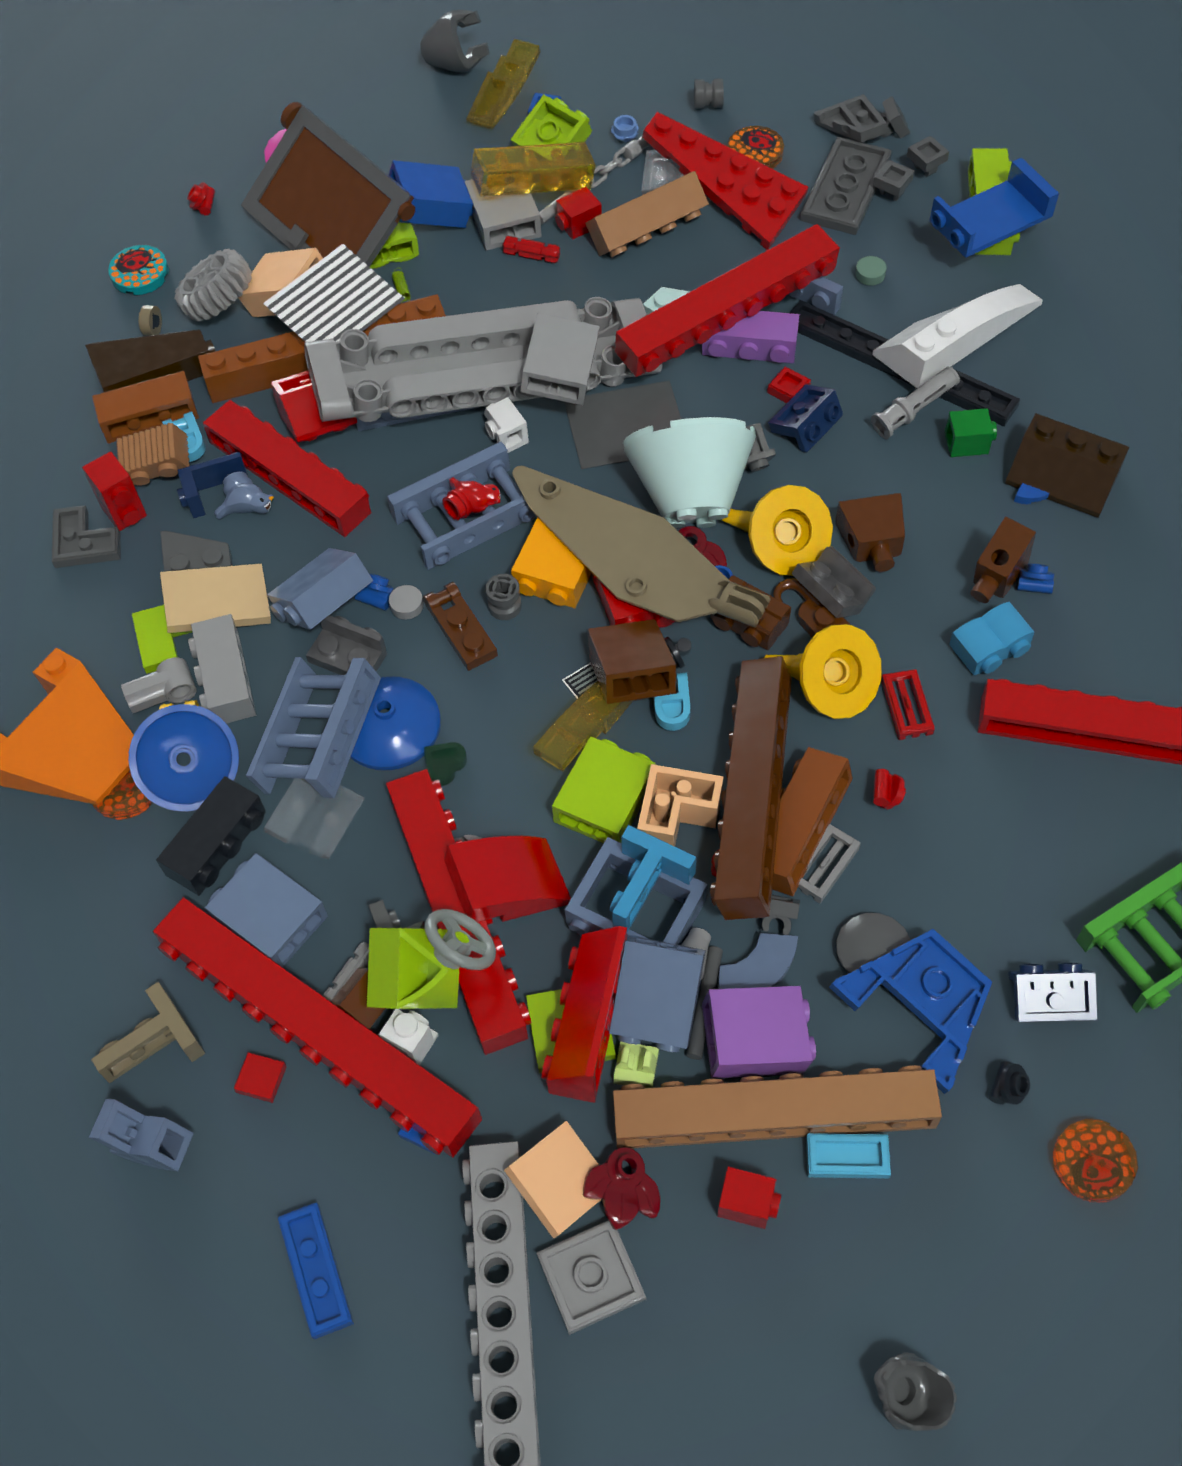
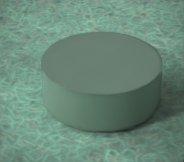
M863 257L857 262L855 276L860 283L873 286L880 284L885 279L886 263L879 257Z

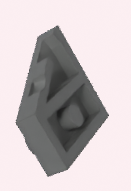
M864 94L814 112V120L817 125L861 143L888 133L887 122Z
M160 531L164 572L233 566L228 543L170 531Z

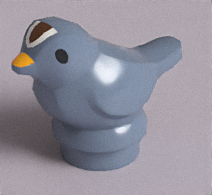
M234 472L223 480V491L226 498L223 504L214 511L217 519H222L231 513H267L271 508V501L274 496L272 494H264L261 488L253 484L246 473Z

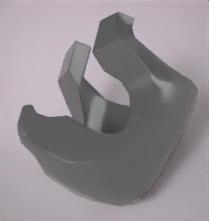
M451 10L443 14L427 30L420 42L421 54L426 63L433 67L464 73L477 65L483 57L490 54L487 42L470 47L465 56L460 46L456 32L457 25L464 28L480 23L481 20L477 11Z

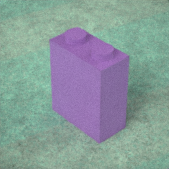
M801 986L709 989L702 1002L711 1078L773 1076L791 1073L804 1074L813 1060H815L816 1044L813 1036H809L807 1028L810 1008L807 999L802 997Z

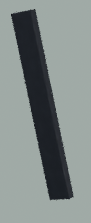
M802 300L790 312L791 314H800L799 334L909 383L872 355L873 350L887 342L888 339ZM956 370L960 382L939 396V398L966 410L988 408L991 421H995L996 424L1004 427L1017 409L1020 399Z

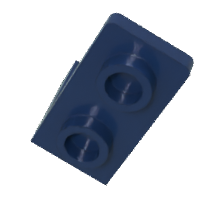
M241 453L224 455L213 460L178 469L182 488L177 489V493L183 508L189 506L193 518L206 515L199 491L223 484L224 478L231 473L244 472L247 474Z

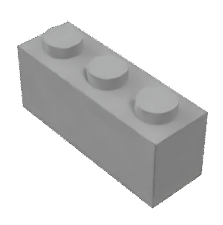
M232 614L192 623L193 638H189L188 643L192 657L198 658L199 665L193 668L198 686L204 687L205 693L199 695L201 707L212 711L225 723L257 716L240 636Z

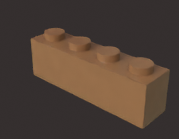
M693 171L607 211L585 224L599 256L609 252L611 257H614L628 250L625 244L633 240L637 246L651 239L650 232L659 229L662 234L677 227L675 220L684 217L685 222L702 215L699 209L709 205L697 174Z

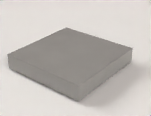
M609 1220L537 1252L538 1259L569 1335L646 1300V1295L617 1230L613 1229Z

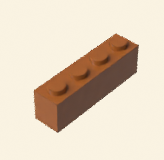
M808 747L803 758L796 761L791 781L787 788L784 787L781 790L772 890L794 896L826 828L831 823L853 779L848 758Z

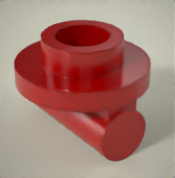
M205 182L200 183L199 186L194 184L187 197L190 201V208L193 210L198 209L202 215H209L215 190Z
M877 769L875 771L873 803L886 810L899 805L906 793L904 779L897 774L891 775L887 769Z

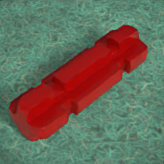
M506 236L503 243V252L506 254L516 255V253H519L518 256L540 261H542V258H545V262L557 263L560 258V247L558 245L548 244V246H545L544 242L524 238L518 241V237Z

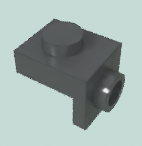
M760 422L746 426L749 430L753 426L756 434L745 469L750 468L751 472L768 467L770 460L776 455L775 449H769Z

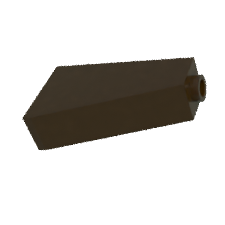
M200 329L85 345L104 392L181 371L185 372L188 381L202 377L203 373L198 356L215 352L211 339L205 341Z

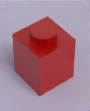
M587 187L556 200L557 214H555L557 226L561 231L565 230L572 240L588 233L589 231L585 223L602 214V204Z
M728 1167L717 1217L765 1229L768 1217L777 1218L782 1194L774 1192L776 1179Z

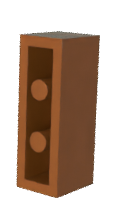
M184 371L92 396L98 422L107 443L116 442L117 438L127 437L128 435L139 433V431H145V429L156 428V426L163 424L162 421L170 418L172 421L183 418V414L191 411L195 419H199L192 391Z

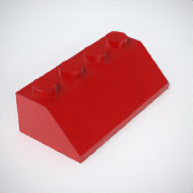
M616 926L582 934L579 947H572L568 969L573 970L570 983H563L560 995V1005L565 1007L562 1019L555 1018L551 1032V1041L556 1042L553 1056L546 1055L542 1069V1079L547 1080L549 1094L592 1103L596 1101L611 1035L609 1032L624 946L627 939V927Z

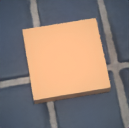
M567 1121L504 1169L553 1239L601 1200L588 1199L583 1196L585 1177L592 1168L599 1166V1164Z

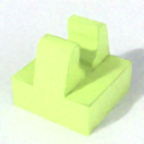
M620 1041L613 1078L614 1083L620 1085L642 1084L645 1088H653L659 1049L657 1047L628 1044Z

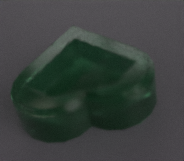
M450 742L424 747L430 778L432 781L438 779L441 786L450 784L455 778L456 771L464 768L467 763L466 750L459 743Z

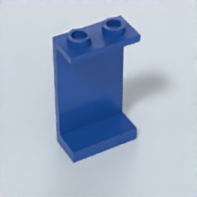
M1021 157L1012 161L1007 181L950 207L940 196L935 197L929 221L935 229L939 230L954 248L967 258L1053 217L1059 193Z

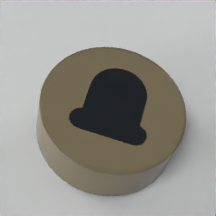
M144 305L139 312L140 331L144 336L159 335L162 327L161 311L158 306Z

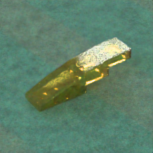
M518 39L513 40L507 55H501L494 72L487 73L466 118L467 122L490 129L496 126L508 111L529 77L541 53L539 45Z
M598 681L595 682L533 746L534 754L563 772L579 751L584 749L590 736L597 738L601 732L606 734L634 700L607 704Z

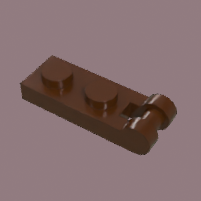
M454 582L443 586L444 590L436 594L430 592L423 596L427 609L468 671L498 656L497 648L461 596ZM450 601L453 606L443 610L441 605Z

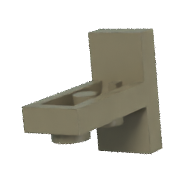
M159 982L145 991L160 1014L154 1018L143 1020L134 1028L133 1032L121 1040L106 1044L99 1054L91 1059L98 1072L109 1084L174 1040H177L182 1050L192 1062L206 1054Z

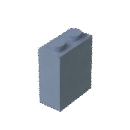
M328 548L268 593L267 596L273 603L270 608L278 620L311 630L373 582V579L356 553Z
M257 853L249 861H244L238 866L234 877L223 888H219L212 894L205 907L209 916L282 968L328 917L321 900Z
M629 936L625 941L609 1033L619 1035L618 1040L628 1044H641V1040L657 1043L656 1047L663 1051L679 1052L680 1048L687 1049L694 1021L706 950Z

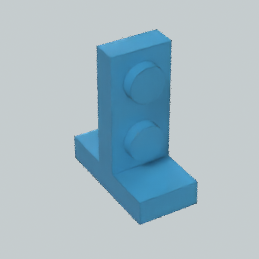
M630 825L627 826L621 837L622 853L636 861L628 874L630 882L624 892L619 890L616 893L609 909L612 912L613 927H627V932L661 873H665L689 885L696 872V856Z

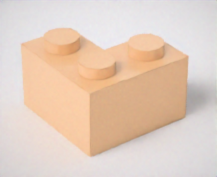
M651 764L637 829L673 846L676 844L680 822L716 829L724 776Z

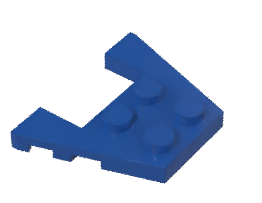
M932 929L893 949L886 955L860 966L857 970L837 978L829 988L856 1011L880 984L885 986L942 1039L941 1043L920 1066L923 1070H935L937 1088L945 1094L954 1085L956 1072L968 1048L966 1047L973 1028L977 1024L992 981L938 932Z

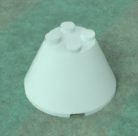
M688 418L670 421L671 428L653 431V426L651 425L627 436L623 442L627 458L661 516L674 528L683 527L685 523H696L698 528L713 527L716 525V520L728 517L756 438L753 426L749 430L746 428L745 421L731 418Z

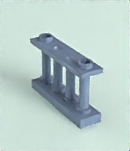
M502 441L387 496L391 516L397 525L410 520L426 543L421 546L427 570L437 565H443L451 558L524 522H530L536 517L529 509L521 491L507 473L510 470L508 450ZM453 477L458 481H476L481 484L495 478L512 502L497 509L493 505L488 506L485 510L481 511L483 516L466 523L463 518L460 520L451 518L445 511L442 500L450 490H453L449 484V479ZM435 506L440 507L455 529L440 537L436 536L421 514Z
M295 657L246 774V777L264 794H271L277 778L305 779L323 798H335L381 679L365 658H353L346 675H316L301 657ZM313 688L340 689L334 704H307ZM301 718H329L322 734L295 733ZM289 747L316 748L310 765L283 764Z

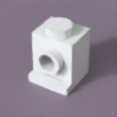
M508 397L486 407L484 415L488 421L485 422V428L492 440L497 439V443L502 441L508 453L529 443L527 422Z
M399 1009L394 1010L379 1033L380 1038L418 1065L421 1064L439 1035L430 1029L428 1020L422 1015L411 1010L408 1013H404Z

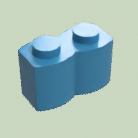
M1006 602L991 609L982 617L975 618L956 629L952 633L949 645L973 675L982 672L989 674L995 671L1004 659L1012 656L1018 658L1024 655L1031 647L1030 643L1035 632L1010 602Z

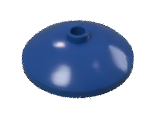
M395 676L381 677L350 758L370 769L395 770L409 766L425 756L435 744L441 727L440 711L433 695L424 686L413 680ZM383 709H390V710H389L388 712H386V713H381V712H380V711L383 710Z
M190 704L172 705L154 712L138 727L129 748V769L137 788L154 804L172 811H195L224 776L234 781L239 765L238 745L229 726L212 711ZM186 753L189 755L190 763L187 766H180L177 763L176 757L179 754Z

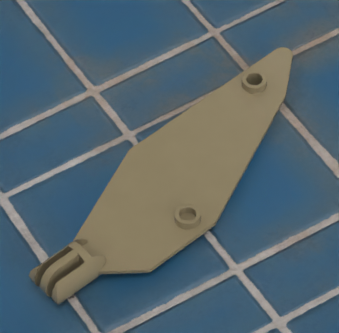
M525 466L514 468L512 475L529 509L617 599L676 622L718 613L756 628L771 598L766 594L727 579L664 517Z

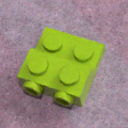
M543 94L510 140L515 147L552 169L557 170L570 151L575 154L578 152L592 133V129L589 125V118L579 110L574 112L559 98L553 100Z

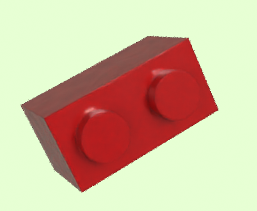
M111 451L82 467L100 507L114 526L118 527L119 531L134 525L147 516L130 475Z

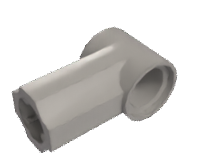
M169 658L158 665L156 672L121 685L132 714L167 700L171 703H182L195 696L197 692L187 662L183 658Z

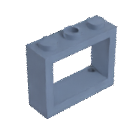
M607 837L565 908L566 925L569 926L571 931L577 932L580 937L585 933L613 927V921L585 908L608 868L628 877L630 869L636 860L622 853V843ZM665 873L660 874L652 889L684 904L663 942L676 945L683 943L707 899V883L693 877L688 885ZM630 929L627 932V938L635 936L648 939Z

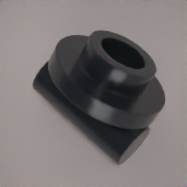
M667 636L664 640L675 663L681 669L685 666L681 655L689 654L691 642L687 638H681L674 645L669 636Z
M1002 1061L989 1099L1000 1105L1005 1103L1020 1104L1030 1089V1080L1024 1068L1019 1064Z

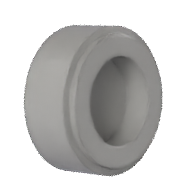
M399 586L389 596L391 611L397 618L412 619L423 610L422 594L414 586Z

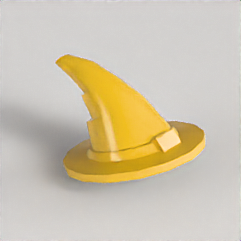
M785 485L772 489L758 501L753 512L730 509L728 517L722 519V521L748 532L752 551L764 567L780 575L793 576L792 572L799 563L817 561L825 548L831 545L833 524L829 509L818 494L802 486Z
M850 624L830 625L817 632L806 645L804 653H799L798 655H765L764 657L783 656L791 677L800 681L806 700L818 713L833 719L852 718L864 711L876 697L882 679L881 658L876 644L865 631Z

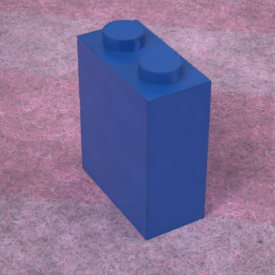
M392 161L389 176L414 197L411 202L415 206L413 217L408 221L400 219L399 222L466 228L469 216L473 215V202L459 167Z

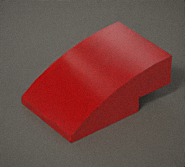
M499 836L454 843L447 847L444 861L465 915L476 922L498 916L504 922L565 906L571 900L546 838Z

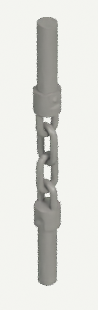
M643 135L637 140H632L614 154L613 161L606 166L599 165L586 175V181L583 183L575 182L556 200L584 187H597L607 179L609 171L616 166H625L640 155L642 150L650 144L642 138ZM621 154H623L624 158L626 159L623 162L622 158H618V156ZM598 171L601 175L604 174V176L597 180L595 183L593 178L590 179V177ZM556 200L539 212L541 224H544L557 214Z

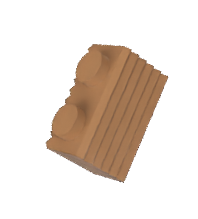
M173 423L162 424L161 426H156V428H150V430L145 429V431H139V433H134L127 437L123 436L116 439L117 459L130 475L134 485H146L150 482V479L159 476L174 477L178 474V469L190 466L189 453L187 451L189 449L187 446L188 436Z

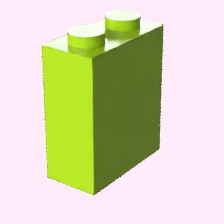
M590 736L552 805L554 822L602 843L605 842L607 837L622 843L621 837L628 825L631 826L643 804L651 764L656 765V763L652 762L650 758L642 753H630L619 748L610 740H599Z

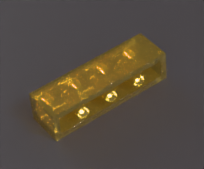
M586 142L474 149L471 175L480 197L579 190L584 187L591 189L596 164Z

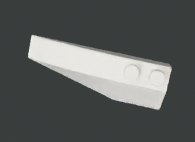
M1021 284L1001 288L958 307L915 322L874 349L872 355L913 386L919 388L947 366H953L1042 305L1043 300Z

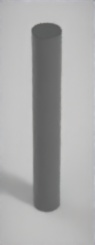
M714 946L708 947L704 977L701 981L686 1055L694 1060L702 1059L706 1040L702 1002L709 989H716L723 954L721 948Z

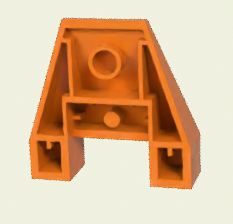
M56 647L33 671V674L48 695L8 737L0 733V786L99 805L130 771L128 761L129 748L134 734L81 661Z

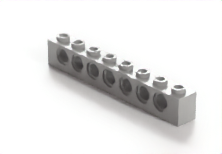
M518 1141L469 1146L470 1159L463 1160L462 1165L464 1185L471 1184L472 1200L464 1202L466 1226H473L474 1242H467L466 1252L468 1268H475L476 1284L469 1285L468 1287L470 1312L477 1311L478 1328L471 1329L470 1332L472 1356L479 1355L480 1373L473 1374L474 1401L482 1402V1419L475 1420L476 1448H484L485 1466H500L496 1460L498 1449L505 1443H514L520 1449V1456L513 1466H541L524 1198L504 1171V1169L521 1157ZM499 1182L504 1186L503 1192L496 1198H487L483 1195V1190L489 1183ZM493 1223H501L507 1227L505 1235L498 1240H489L485 1237L486 1229ZM495 1265H504L509 1269L508 1277L501 1283H491L487 1280L488 1271ZM501 1307L509 1309L512 1312V1317L506 1326L496 1328L489 1324L490 1315L495 1309ZM503 1351L513 1354L514 1364L509 1371L498 1373L492 1369V1360L496 1354ZM502 1397H512L517 1401L515 1414L505 1420L497 1418L494 1415L496 1402Z

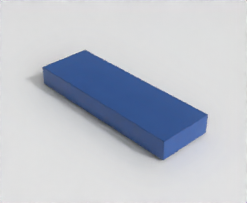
M316 1202L279 1216L278 1221L311 1337L315 1340L353 1325V1318L318 1203Z

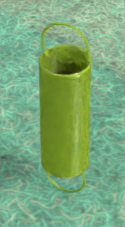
M402 271L392 273L397 292L405 298L403 301L409 300L411 295Z

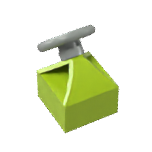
M440 909L432 912L425 921V929L370 928L367 1007L388 1009L457 1008L459 968L482 970L492 965L496 957V947L491 936L478 922L469 916L450 909ZM442 921L447 929H437L438 922ZM459 925L469 930L478 940L471 938ZM472 951L483 955L480 958L468 957Z

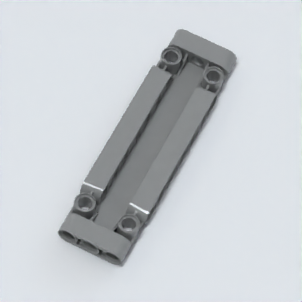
M592 297L586 301L584 309H577L576 304L572 301H557L383 324L374 327L368 336L361 330L349 329L342 333L340 341L337 342L334 339L305 342L304 351L321 421L357 417L361 421L372 422L380 418L382 413L387 412L393 417L404 418L486 406L497 403L507 397L511 402L541 398V396L520 392L523 369L537 313L600 326L586 391L597 387L600 382L608 386H618L624 382L625 378L636 376L615 353L616 331L647 314L640 298L612 301L610 304L605 298ZM662 364L654 371L645 372L640 376L661 373Z

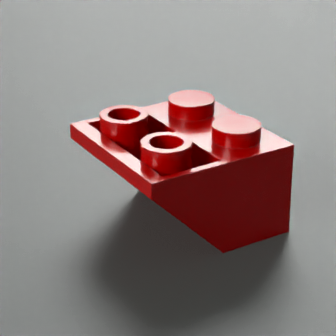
M309 371L271 382L279 416L297 442L311 441L319 435L331 431H342L348 426L358 423L356 417L321 421Z

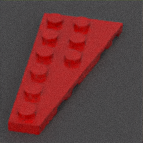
M659 112L654 115L644 128L642 138L665 159H672L679 165V171L683 175L695 171L704 194L727 215H734L743 223L742 228L748 234L753 232L762 240L761 245L766 250L770 249L807 194L808 186Z

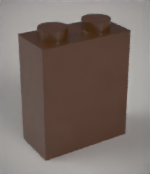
M655 619L588 629L589 659L607 704L676 694V663Z

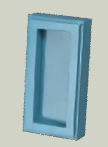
M807 1133L808 1177L890 1178L888 1134Z

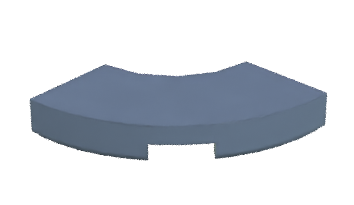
M760 933L757 946L747 958L736 964L720 965L718 989L774 987L779 981H782L791 967L797 948L798 936Z

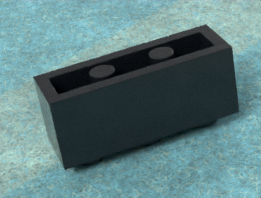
M224 776L156 859L165 876L200 896L206 887L208 888L215 883L219 876V871L225 863L238 854L242 842L248 834L261 825L266 810L260 797Z

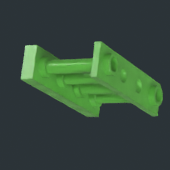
M1182 862L1084 925L1076 939V942L1085 952L1096 945L1101 949L1105 947L1143 993H1141L1132 1006L1136 1013L1148 1005L1152 1010L1158 1008L1172 996L1169 991L1182 983V959L1146 919L1148 917L1146 912L1156 906L1159 910L1164 909L1182 930V906L1177 902V895L1175 894L1182 889ZM1126 925L1130 929L1135 928L1172 973L1158 983H1155L1118 940L1119 934L1117 931Z

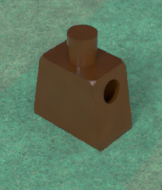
M901 493L839 501L835 522L853 559L857 562L873 560L875 570L879 572L892 569L895 565L893 557L901 555L905 540Z
M1005 516L976 564L973 580L975 586L970 592L974 599L981 603H988L993 595L999 598L1005 597L1019 577L1020 570L1024 569L1029 562L1036 531Z

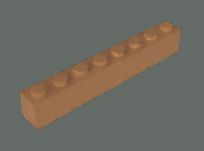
M916 1065L900 1068L898 1072L883 1073V1070L879 1068H869L861 1070L857 1075H843L841 1071H827L821 1073L819 1077L804 1078L802 1074L791 1073L782 1075L780 1080L766 1081L761 1076H748L736 1083H724L722 1079L703 1080L700 1085L685 1086L683 1082L670 1081L661 1084L660 1088H645L642 1084H628L622 1086L621 1090L613 1091L617 1149L622 1147L646 1148L806 1137L807 1133L859 1134L935 1129L942 1118L935 1070H923L921 1066Z

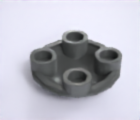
M863 913L851 918L841 928L836 940L837 956L843 968L849 974L860 966L886 955L911 939L905 928L894 918L881 913Z

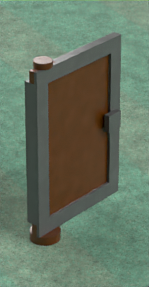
M300 102L290 103L281 115V124L287 131L241 206L291 250L317 248L324 258L344 244L370 267L400 219L408 221L413 217L415 206L411 202L414 197Z

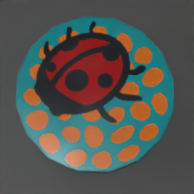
M135 245L117 253L110 261L108 272L113 286L120 292L126 294V291L133 292L134 295H143L153 292L163 285L166 281L165 276L169 273V267L165 255L158 248L149 245Z

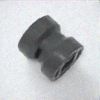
M695 79V109H704L705 106H709V103L714 108H723V79H713L711 84L703 79Z
M498 574L490 578L486 584V596L488 598L490 614L499 620L515 618L521 611L520 588L517 579L508 574Z

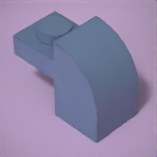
M105 1099L89 1138L109 1147V1152L127 1160L157 1169L178 1171L194 1133L165 1117L145 1116L117 1100Z

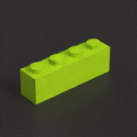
M972 148L968 167L970 198L1007 181L1012 161H1009L1008 149ZM1020 232L975 253V255H1011L1013 244L1019 242Z

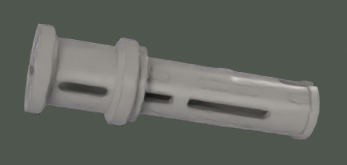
M947 366L943 371L905 398L897 397L886 410L873 414L871 422L876 432L882 438L889 439L893 436L894 430L904 423L910 424L917 412L960 382L956 370Z

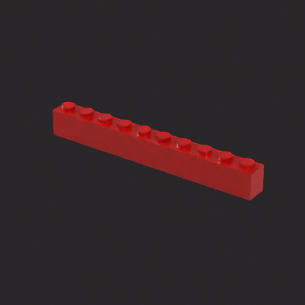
M183 897L153 930V933L161 943L157 948L173 962L178 958L187 963L185 969L197 980L203 982L205 978L209 979L215 984L213 987L214 991L226 1001L231 1002L235 998L243 1004L241 1010L256 1023H259L262 1019L272 1026L270 1031L283 1043L288 1044L291 1040L301 1047L299 1050L300 1054L315 1066L320 1062L331 1069L329 1075L339 1084L347 1088L351 1083L361 1091L359 1097L375 1110L380 1106L384 1107L392 1113L389 1117L390 1120L403 1131L409 1132L411 1128L416 1130L423 1136L420 1140L422 1144L433 1153L440 1155L444 1151L454 1158L483 1120L476 1105Z

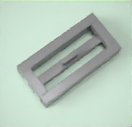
M831 824L826 828L806 868L805 874L831 838L834 837L837 839V842L809 881L801 878L798 886L802 889V893L807 896L809 894L815 897L814 900L820 904L859 851L861 842ZM847 845L849 847L822 886L817 888L815 885L843 846Z

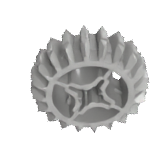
M235 249L219 250L214 255L209 254L206 259L200 260V263L196 266H192V270L185 274L183 280L179 281L174 298L184 314L192 320H209L213 315L218 316L221 311L227 310L228 306L235 304V300L243 295L242 292L248 288V283L252 279V271L249 268V264Z

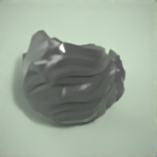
M904 1352L886 1360L875 1373L874 1382L878 1390V1397L883 1404L882 1411L894 1428L912 1431L937 1430L946 1426L948 1421L951 1420L952 1414L955 1411L954 1404L957 1401L956 1393L954 1392L955 1386L950 1382L947 1374L913 1353Z

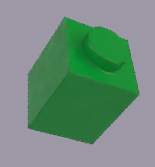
M988 408L949 412L944 433L950 457L989 454L991 443L997 438V426L995 421H991Z

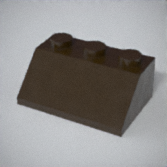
M1035 413L1023 437L1005 484L1020 488L1022 483L1050 493L1047 498L1048 500L1099 518L1120 473L1129 446Z

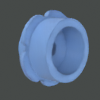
M621 115L614 120L611 133L619 141L629 142L638 135L639 127L636 124L635 118L629 115Z

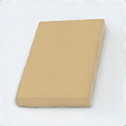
M262 564L160 572L167 633L192 631V623L232 614L236 627L271 624Z

